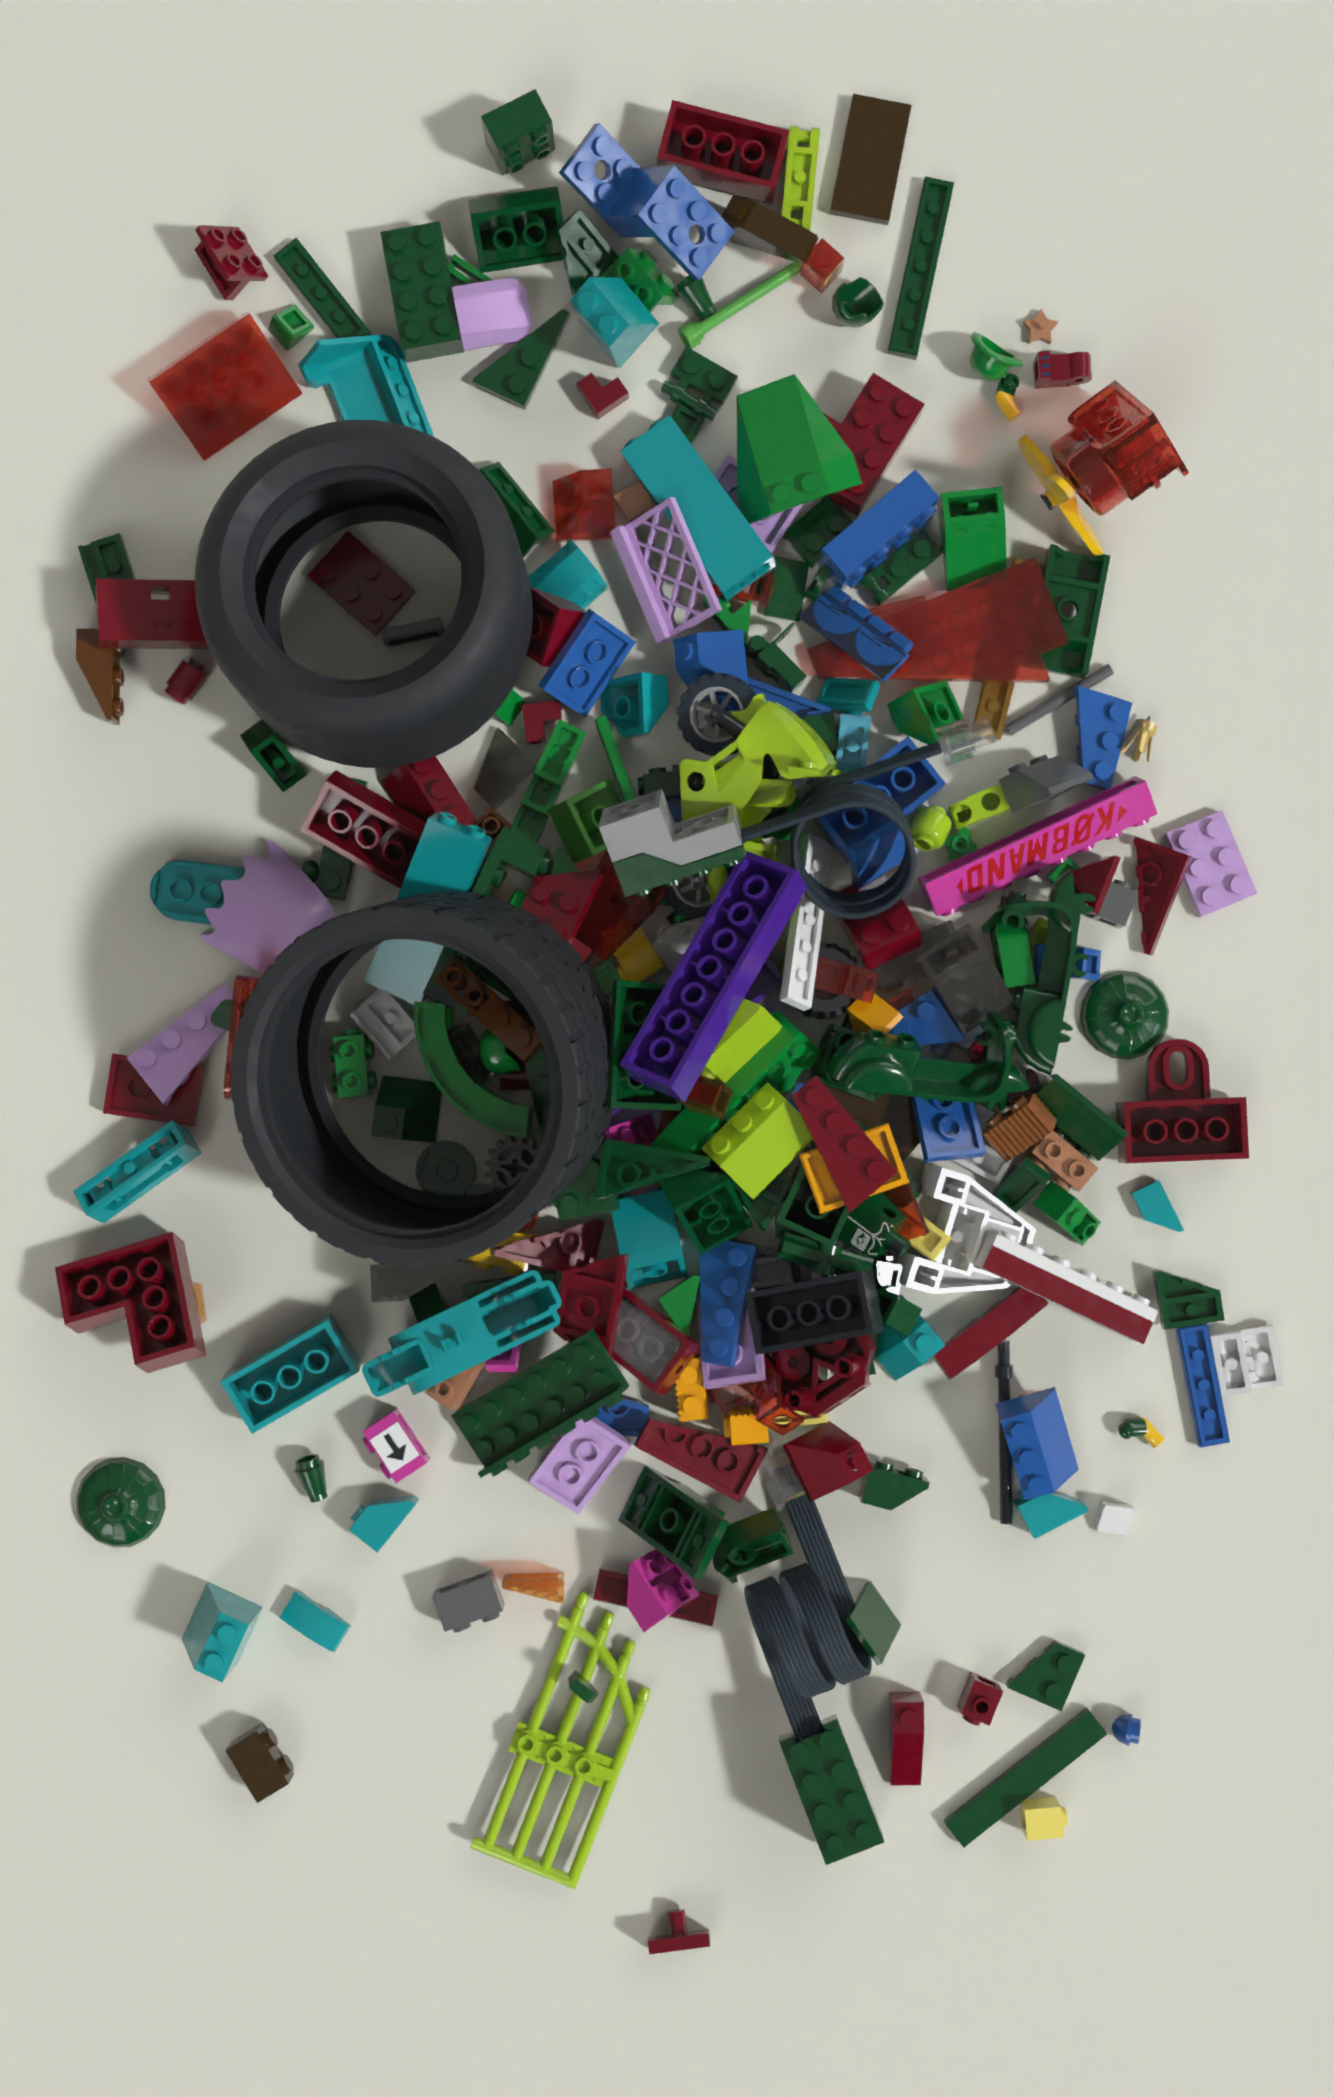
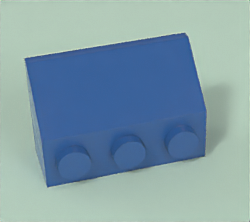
M1055 1387L995 1403L1024 1500L1055 1492L1079 1470Z

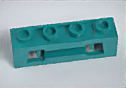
M172 1120L73 1192L86 1216L105 1223L198 1157L202 1152L190 1131ZM166 1136L168 1138V1141L165 1143H158L163 1137ZM155 1143L154 1147L156 1148L151 1150L150 1146ZM103 1181V1183H104V1186H103V1187H98V1186H96V1185H98L100 1182Z

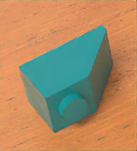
M1021 1491L1018 1493V1498L1013 1500L1028 1532L1034 1539L1089 1511L1080 1499L1058 1492L1024 1500Z
M411 1495L372 1500L367 1507L361 1504L350 1517L354 1523L349 1531L378 1553L416 1505L419 1498Z

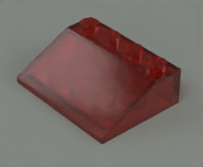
M247 311L147 379L203 461L303 394Z

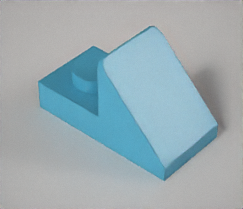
M840 714L839 725L836 729L838 749L835 754L836 770L852 771L866 766L871 716Z

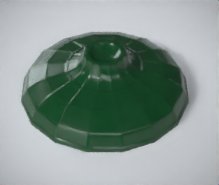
M1117 971L1102 976L1099 981H1096L1089 987L1081 1002L1080 1022L1085 1037L1097 1051L1111 1058L1130 1060L1146 1055L1161 1042L1168 1028L1169 1008L1164 993L1153 980L1137 972Z
M130 1458L108 1459L94 1466L82 1479L76 1495L77 1515L84 1530L97 1542L114 1548L131 1547L148 1539L159 1527L166 1509L165 1491L158 1476L144 1463Z

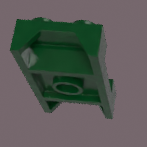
M1050 544L1046 550L1041 577L1042 585L1033 632L1029 640L1025 668L1082 679L1086 677L1089 672L1111 555H1080L1065 552L1058 545ZM1063 603H1071L1075 606L1076 615L1074 617L1067 618L1063 616L1060 610Z

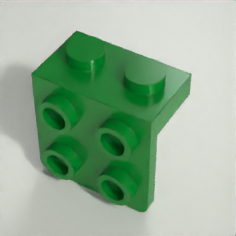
M627 248L601 276L622 278L650 313L657 305H672L679 297L673 289L675 287L673 281L666 274L660 272L655 265L657 263L655 257L646 249Z

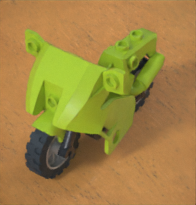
M724 673L702 675L698 680L692 681L687 686L686 692H683L679 700L681 702L680 706H677L676 715H679L677 725L683 733L682 737L687 743H690L694 750L713 756L705 761L684 759L680 763L682 821L734 804L742 828L761 823L772 811V807L790 806L795 801L798 788L803 787L804 784L813 787L819 783V777L837 776L844 772V770H836L837 763L832 753L820 736L803 719L777 702H767L763 693L755 696V691L740 678ZM715 692L728 693L721 706L718 704ZM708 695L712 702L711 709L700 706V703ZM733 697L738 702L740 710H732L728 707ZM698 710L708 713V715H705V721L701 724L698 722ZM710 724H715L714 737L707 735L702 729ZM720 729H723L730 735L720 738ZM740 753L727 763L721 762L728 755ZM761 836L743 843L746 851L780 863V859L775 858L777 844L764 842ZM723 864L714 867L710 873L700 877H695L694 874L687 876L691 883L683 888L681 882L670 887H665L663 884L660 886L661 893H664L668 906H672L675 909L674 912L678 915H683L690 920L705 917L735 865L725 867ZM691 888L697 890L696 901L689 898L685 892ZM703 888L710 892L711 900L702 902Z

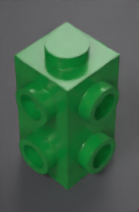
M359 1029L341 1031V1037H333V1044L329 1045L330 1061L335 1062L336 1074H332L333 1092H338V1098L373 1095L372 1089H377L376 1072L371 1071L370 1059H374L373 1041H368V1035H359Z

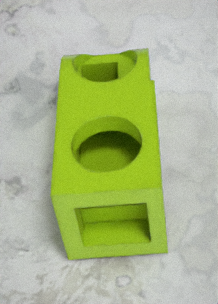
M1000 784L966 797L967 799L948 807L957 830L1001 815L1010 810Z

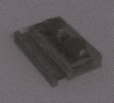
M469 1023L448 1031L457 1059L467 1074L478 1085L490 1081L499 1075L490 1072L483 1066L478 1053L479 1040Z

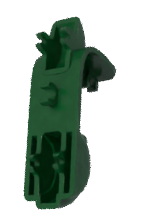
M1072 869L1060 875L1052 884L1047 901L1026 900L1027 893L1009 891L1008 897L1001 896L1000 905H997V911H1005L1001 917V924L1003 926L1007 925V919L1011 915L1018 917V928L1021 929L1025 924L1024 916L1045 915L1048 918V929L1037 988L1022 986L1021 992H1015L1013 1009L1018 1011L1016 1022H1011L1016 1030V1039L1012 1045L1016 1052L1028 1065L1050 1076L1055 1066L1059 1043L1071 1040V1037L1061 1033L1062 1030H1073L1071 1025L1063 1021L1071 973L1076 976H1085V971L1076 969L1075 962L1078 959H1089V956L1084 953L1075 954L1080 914L1093 912V907L1084 905V902L1096 900V897L1089 893L1075 894Z
M996 1010L989 1011L987 1013V1020L980 1021L979 1025L982 1030L986 1031V1035L975 1036L977 1043L984 1046L980 1058L974 1063L920 1057L922 1048L912 1035L906 1033H899L898 1035L885 1034L882 1031L872 1029L869 1032L858 1033L841 1045L827 1066L832 1078L842 1081V1084L848 1089L865 1091L868 1097H870L872 1092H875L877 1098L886 1093L921 1097L924 1101L938 1099L941 1103L944 1100L967 1103L986 1101L989 1110L993 1109L995 1103L998 1102L997 1107L999 1111H1002L1007 1105V1093L1021 1092L1029 1089L1023 1074L1011 1062V1046L1016 1039V1030L1012 1027L1010 1021L1002 1020Z

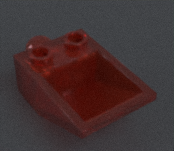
M608 850L596 868L601 870L604 876L575 936L603 961H607L654 912L668 888L663 884L652 888V891L644 896L635 897L633 894L625 897Z

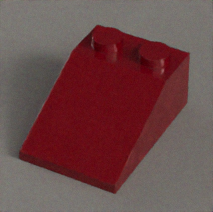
M883 874L860 889L853 884L838 892H864L883 884L888 879ZM902 898L889 909L874 916L860 919L837 917L866 971L922 946L920 928Z

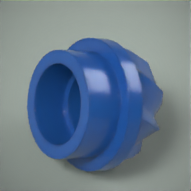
M1133 1714L1119 1716L1112 1724L1115 1738L1127 1746H1130V1743L1139 1744L1141 1719L1133 1718Z

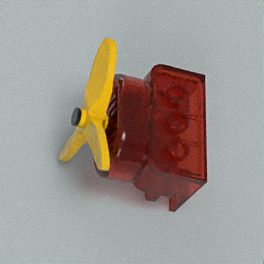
M1116 380L1076 408L1067 419L1072 429L1050 445V452L1064 474V478L1049 458L1041 452L1028 436L1024 435L1018 440L1023 456L1046 490L1044 495H1040L1042 501L1049 510L1056 506L1059 507L1094 556L1102 555L1104 552L1092 528L1085 519L1075 495L1078 494L1096 515L1104 516L1127 498L1134 500L1150 487L1157 490L1162 486L1160 480L1175 469L1183 476L1189 473L1154 412Z

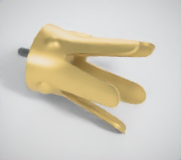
M1150 716L1147 717V720H1135L1132 725L1133 730L1123 744L1120 754H1123L1133 740L1138 737L1133 761H1139L1142 753H1145L1147 749V761L1149 762L1152 738L1156 735V730L1158 729L1156 724L1149 721Z

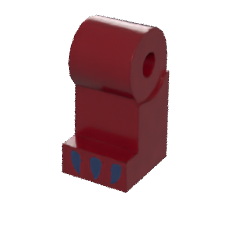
M1050 351L1038 352L1033 361L1035 389L1070 387V385L1090 382L1092 380L1090 354L1088 352H1073L1069 354H1050Z

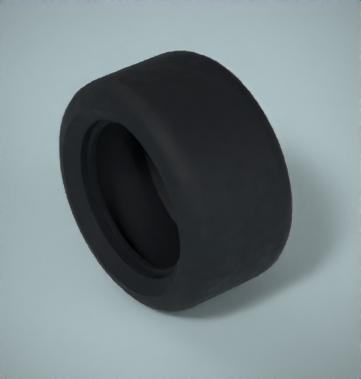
M345 420L310 427L289 435L253 458L234 477L214 505L199 543L195 565L196 605L202 632L217 665L243 699L274 732L299 749L321 759L355 767L388 768L424 761L442 754L477 732L495 714L514 687L523 667L531 637L533 603L526 566L508 512L497 492L469 460L448 444L415 428L377 420ZM389 521L402 523L431 534L456 555L461 563V588L455 612L437 642L413 663L387 675L353 680L333 678L316 673L298 664L287 655L280 627L281 605L286 586L293 571L303 557L316 544L331 534L349 526L366 522Z

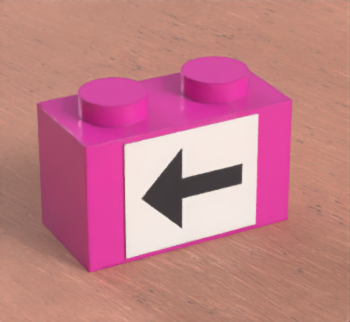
M398 1408L372 1423L363 1431L365 1446L372 1454L376 1452L382 1461L379 1464L382 1472L388 1479L393 1478L395 1483H398L425 1465L430 1459Z

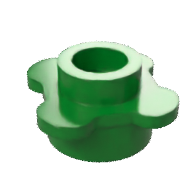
M966 827L960 828L953 835L948 834L944 842L951 861L977 850V845L970 838L971 831ZM958 842L963 844L961 848L957 846Z

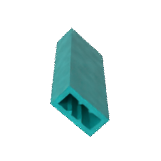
M670 415L664 419L656 420L650 425L647 432L640 437L630 439L625 444L624 449L620 452L626 464L641 482L655 504L659 505L670 497L676 498L708 577L726 602L776 566L773 555ZM667 509L663 512V515L671 524L673 517L670 510Z
M435 812L427 820L397 899L439 891L471 892L492 837L485 835L486 831L478 826H466L457 822V818L450 813ZM410 939L385 940L378 945L364 982L414 1004V1001L424 1002L428 996L424 995L423 992L445 946Z

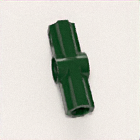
M784 1231L780 1240L777 1257L782 1260L808 1266V1269L828 1276L872 1270L874 1261L873 1258L867 1255L842 1249L843 1247L835 1244L833 1248L820 1241Z

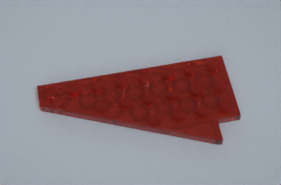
M1036 557L882 618L884 622L894 628V632L898 631L913 642V647L908 652L910 657L887 680L1046 683L1050 681V677L1041 654L1066 645L1069 641ZM828 640L807 649L818 679L880 680Z

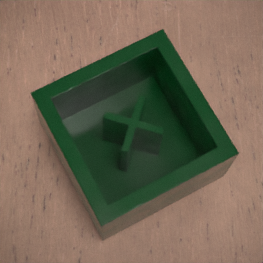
M536 89L481 116L486 145L502 176L507 173H516L525 164L535 159H544L555 150L552 120Z

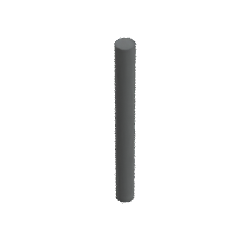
M1106 664L1005 725L1006 732L1009 736H1012L1074 698L1073 687L1082 686L1090 689L1114 674L1111 666Z

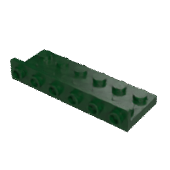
M592 1328L457 1410L451 1417L484 1466L478 1472L480 1478L489 1473L494 1477L508 1467L506 1463L513 1460L516 1464L529 1456L531 1448L536 1446L540 1450L554 1440L552 1436L558 1432L561 1437L577 1427L575 1422L581 1419L584 1423L590 1421L600 1413L598 1409L604 1405L608 1409L617 1405L624 1399L621 1394L630 1385Z

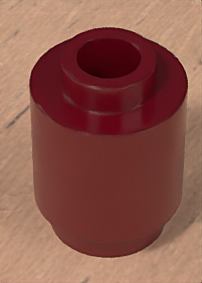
M192 658L189 662L182 659L167 680L166 684L168 686L164 691L185 705L188 700L192 701L208 677L203 674L206 668Z

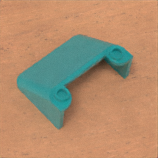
M380 334L318 340L299 362L298 366L301 374L309 386L313 388L328 386L341 421L377 420L393 422L415 428L433 436V431L400 346L391 336Z

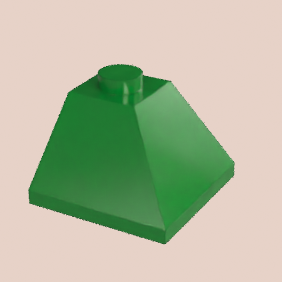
M947 680L912 689L887 704L891 713V719L897 726L898 731L928 745L969 731Z

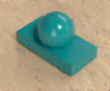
M826 677L816 702L828 706L832 710H842L845 714L863 715L865 712H871L881 685L877 680Z

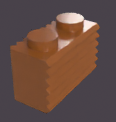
M1032 1093L1027 1098L1023 1095L1017 1097L1008 1106L1010 1110L1004 1114L996 1112L985 1122L987 1126L982 1136L1006 1163L1054 1130L1057 1122L1056 1117L1045 1107L1040 1098H1037L1035 1093Z

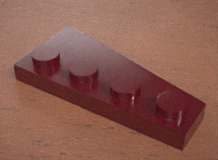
M816 1075L791 1095L849 1213L898 1173Z
M647 1418L633 1444L640 1450L741 1503L769 1449L757 1444L732 1445L731 1439L728 1437L725 1438L724 1436Z

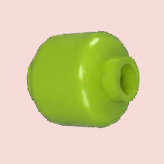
M930 805L929 807H920L915 811L909 824L914 847L929 852L944 845L952 825L945 809L938 805Z

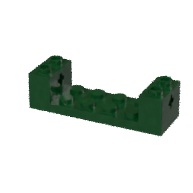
M503 827L471 893L482 894L484 898L491 897L495 888L500 889L507 877V872H505L506 866L532 879L548 875L553 864L549 849ZM445 947L423 994L473 1017L434 980L454 957L462 964H465L464 960L467 955Z

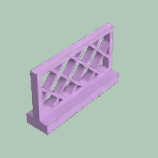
M675 497L666 499L626 526H618L610 531L656 643L673 642L674 639L680 638L683 632L722 610ZM667 509L670 510L673 517L670 529L660 525L662 514ZM643 524L651 526L647 543L641 541L637 528ZM658 530L668 533L665 549L654 546ZM675 537L681 538L685 545L682 557L671 553ZM653 551L663 555L659 571L654 569L650 562ZM670 558L680 561L676 577L666 574ZM687 564L693 566L696 571L694 585L683 581ZM664 579L675 583L671 598L664 596L662 591ZM681 586L692 589L688 605L678 602ZM699 593L706 595L710 608L705 611L695 609ZM676 607L686 610L684 622L677 626L673 617Z

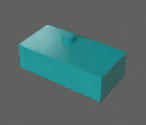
M330 1312L226 1372L220 1383L253 1434L359 1372L362 1363Z

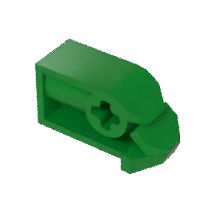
M996 911L981 926L982 932H990L999 990L1035 984L1031 951L1025 927L1028 924L1027 918H1025V924L1022 929L1018 928L1019 919L1016 915L1009 916L1007 925L1003 926L1001 924V917L1005 911Z

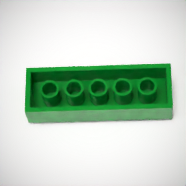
M776 1009L772 1016L782 1025L780 1031L726 1083L716 1079L713 1080V1083L708 1082L650 1146L709 1157L701 1148L767 1082L782 1095L794 1086L796 1079L805 1069L813 1066L821 1051ZM711 1159L709 1166L697 1170L712 1172L717 1164Z

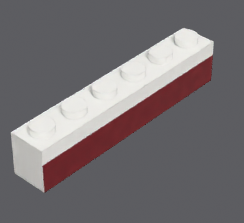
M1000 1230L999 1234L988 1232L974 1263L975 1266L1132 1341L1141 1344L1145 1343L1158 1314V1310L1149 1307L1150 1300L1137 1294H1133L1132 1298L1122 1294L1124 1291L1123 1287L1110 1281L1103 1285L1096 1281L1098 1277L1096 1274L1082 1268L1078 1273L1069 1268L1071 1265L1069 1261L1055 1255L1051 1260L1043 1256V1249L1027 1243L1026 1247L1016 1243L1018 1237L1006 1231Z

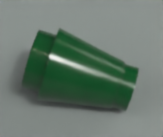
M687 276L677 284L678 296L701 321L717 311L702 277L700 280H693L690 276Z
M311 1454L298 1459L295 1462L296 1469L294 1472L310 1502H319L327 1498L324 1461L320 1460L318 1454Z

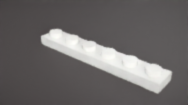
M809 833L802 837L800 856L808 874L810 872L819 883L827 887L833 845ZM805 893L791 915L780 1001L802 1011L812 1007L824 911L814 905Z

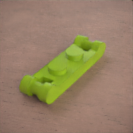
M790 125L782 216L810 231L820 128L811 127V130H801L799 126ZM798 142L809 143V147H798L797 144ZM791 211L803 212L802 219L791 218Z

